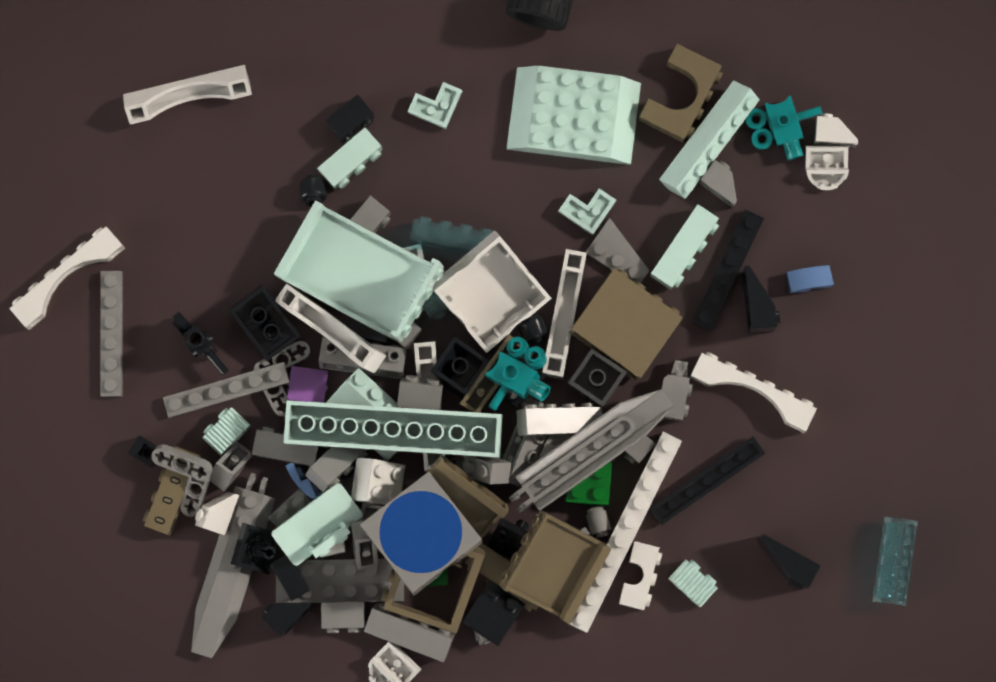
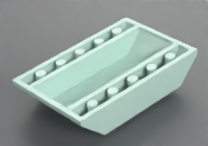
M546 66L518 67L507 150L631 165L641 83L618 75Z

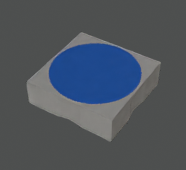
M427 472L360 524L362 530L394 568L396 574L413 596L438 578L447 567L460 561L482 544L481 537L430 472Z

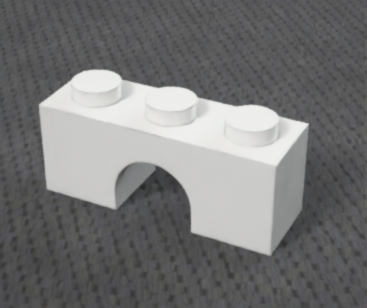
M634 541L629 563L638 565L642 569L643 578L636 585L623 584L619 600L620 605L644 610L645 606H650L652 595L648 593L650 585L654 586L657 574L654 573L655 565H660L662 553H659L660 547Z

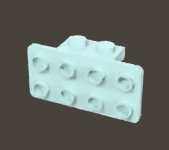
M336 483L274 529L271 535L292 564L299 565L312 554L315 558L323 557L330 552V548L333 545L344 542L348 538L347 535L351 533L348 530V527L351 526L350 522L358 521L362 518L363 514L340 483Z

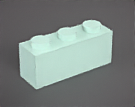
M363 128L317 169L334 190L342 189L350 182V177L354 174L356 176L359 175L366 168L365 164L370 160L374 162L381 156L382 146L366 128Z

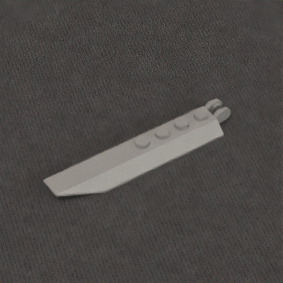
M662 389L617 404L516 475L515 478L522 488L509 497L510 501L515 502L526 493L529 499L519 505L517 508L518 512H524L533 504L541 511L643 439L674 405Z
M253 473L249 476L246 489L235 486L233 493L239 495L226 534L219 535L195 610L191 652L209 658L214 656L235 624L253 571L231 564L242 523L266 529L269 521L268 517L271 515L276 500L264 495L268 483V478L263 477L261 480L259 493L251 491L256 480V474Z

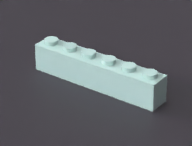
M733 80L659 179L669 191L685 199L760 100L751 88Z

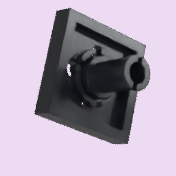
M501 518L487 547L511 559L513 554L519 551L523 536L529 533L527 531L529 529L528 522L525 521L523 527H521L523 519L517 520L515 525Z
M242 523L231 564L270 575L272 568L270 564L274 561L278 543L271 535L272 531Z

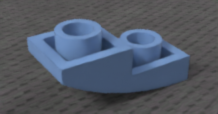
M829 265L803 268L785 273L789 293L808 292L811 289L830 288L834 285Z
M293 462L285 465L293 481L310 499L314 500L321 494L320 489L309 479L302 480L305 478V474L301 466L297 467Z

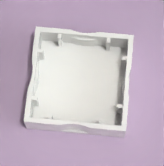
M495 230L444 272L439 281H436L433 286L434 292L459 319L486 353L509 335L517 324L529 318L552 299Z

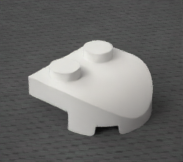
M847 145L805 146V171L813 185L821 190H833L838 188L847 179L849 173Z
M388 642L368 664L370 682H410L422 670L397 644Z

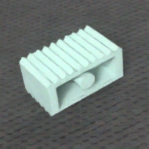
M232 407L229 410L227 408L224 409L218 416L220 420L215 425L211 423L203 431L205 435L202 438L221 456L251 427Z
M685 559L668 580L698 607H702L718 589L715 586L717 582L709 574L704 576L699 571L701 567L692 559L689 562Z

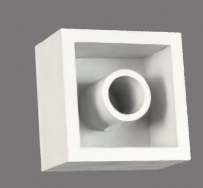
M357 458L351 498L353 501L380 506L386 505L402 492L405 465L377 459Z

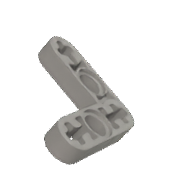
M297 341L287 346L270 360L275 365L277 364V357L285 355L288 357L286 369H289L291 366L306 360L310 356L311 349L306 342ZM298 346L306 347L305 355H295L294 358L296 360L292 362V358L287 351L291 350L293 354L298 351ZM264 358L255 364L254 370L260 369L261 365L268 367L271 364ZM279 386V391L275 395H271L267 390H264L276 415L285 417L286 412L283 413L277 410L280 407L278 401L272 402V399H276L284 394V397L280 399L283 404H286L287 393L283 386Z
M158 445L152 452L153 462L158 466L189 477L180 509L188 517L195 516L202 507L213 470L211 463L171 446ZM160 452L164 453V459L161 458ZM177 459H184L187 462V467L179 466ZM200 467L204 468V474L200 473ZM198 484L202 492L197 493L193 491L191 485ZM193 498L195 499L193 502V509H190L189 503Z

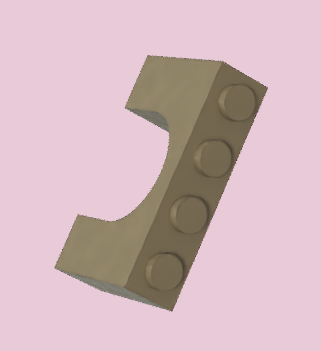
M676 44L667 62V67L687 76L694 83L697 93L696 99L689 107L681 110L670 109L648 99L639 116V121L684 143L686 138H691L695 130L692 125L695 120H700L704 109L701 107L704 101L708 103L714 92L711 91L714 83L718 85L723 73L720 72L722 65Z

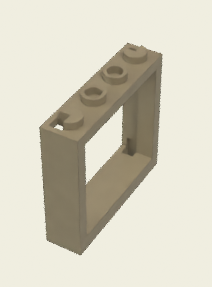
M477 547L466 555L473 559L450 621L393 602L401 580L394 569L391 570L388 579L391 582L389 590H384L381 599L384 602L383 609L456 634L485 557V550Z

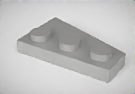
M609 218L587 249V255L611 271L614 268L616 270H623L634 283L635 281L642 283L649 273V269Z

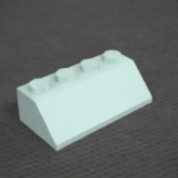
M360 368L346 379L326 402L397 407V403ZM375 450L387 462L398 452Z

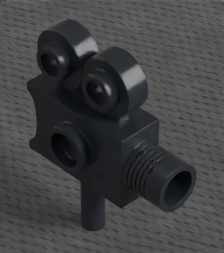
M179 311L172 317L175 320L172 324L187 340L186 347L196 358L200 356L205 362L209 359L222 376L226 374L229 370L216 356L215 353L218 350L211 343L214 341L212 336L207 331L202 332L196 325L192 327ZM199 335H201V343L195 345L193 343V340H195Z

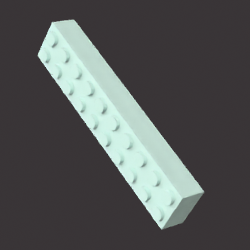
M287 400L284 444L500 458L503 415Z

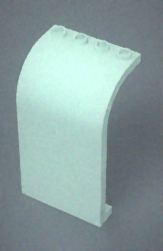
M315 200L275 270L274 275L395 341L402 342L409 335L414 320L421 314L425 300H428L431 296L434 284L441 278L444 266L434 258L429 262L326 208Z

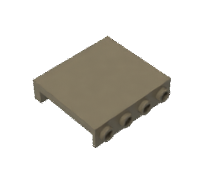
M614 268L576 323L571 327L569 333L589 348H593L627 371L626 374L638 381L683 317L679 315L680 312L676 308L668 307L662 303L663 300L658 295L648 293L644 285L630 280L626 272Z
M442 454L427 471L434 477L481 539L500 517L503 519L508 513L509 505ZM467 556L462 558L460 561L452 564V566L456 565L457 567L461 568L462 563Z
M541 510L533 518L529 533L523 536L519 551L513 554L509 569L503 572L500 578V586L504 591H510L559 616L563 621L570 624L608 557L611 548L602 541Z

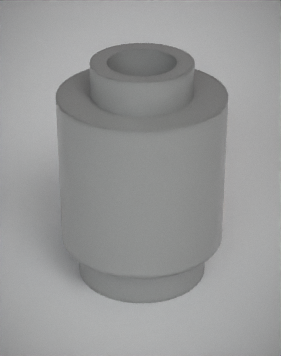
M603 506L586 510V519L591 536L596 535L597 539L608 536V531L612 529L607 512L603 509Z

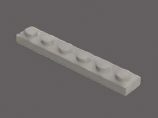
M101 271L100 397H123L122 271Z
M282 362L163 397L168 418H172L290 383L286 365Z

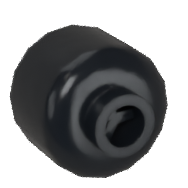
M317 175L306 176L299 184L300 200L308 207H312L315 200L322 204L327 198L325 180Z
M534 313L517 324L521 337L526 342L532 341L533 344L544 340L543 335L548 331V327L539 313Z

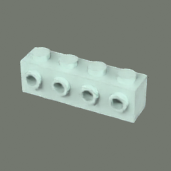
M697 204L652 271L650 277L670 290L674 286L678 288L684 279L682 276L684 270H690L696 260L693 257L696 252L701 253L707 245L705 239L709 234L713 236L719 227L716 224L719 218Z

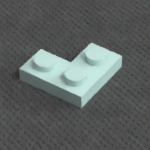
M443 82L435 101L415 93L408 109V114L447 129L462 90Z
M598 189L589 204L586 205L569 194L558 210V213L593 235L615 204L616 199Z

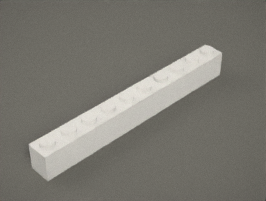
M662 432L607 543L611 551L570 625L586 633L588 632L682 442L681 440Z

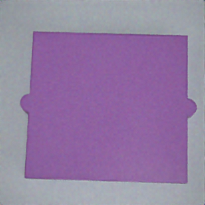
M291 366L290 383L287 384L289 385L287 400L324 403L325 392L328 390V386H326L328 371Z

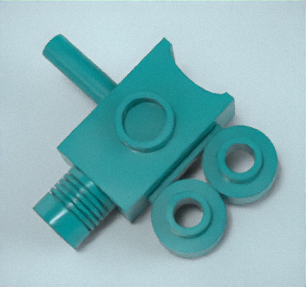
M791 95L785 101L778 104L765 103L766 112L758 108L752 109L745 120L748 127L755 130L752 134L754 147L759 150H765L771 146L773 140H776L778 147L783 146L787 161L804 156L799 140L804 139L799 121L823 114L821 106L796 113ZM754 116H759V123H754L752 121V118ZM766 121H768L771 132L763 128ZM765 136L766 142L760 143L758 138Z
M514 337L507 344L509 354L506 355L499 351L497 364L491 371L485 374L489 380L501 386L488 406L496 411L508 390L525 400L531 395L540 401H544L550 392V386L539 380L540 375L534 370L540 369L546 364V353L540 347L529 348L524 338ZM520 344V348L515 350L514 346ZM534 354H538L536 359H532ZM524 358V359H525V362H526L527 364H525V363H523V362H521V361H519V360Z

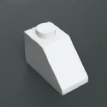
M827 113L817 116L815 119L814 145H847L852 148L857 146L858 139L838 117H833V114Z
M226 492L203 504L196 513L195 526L225 535L239 495Z

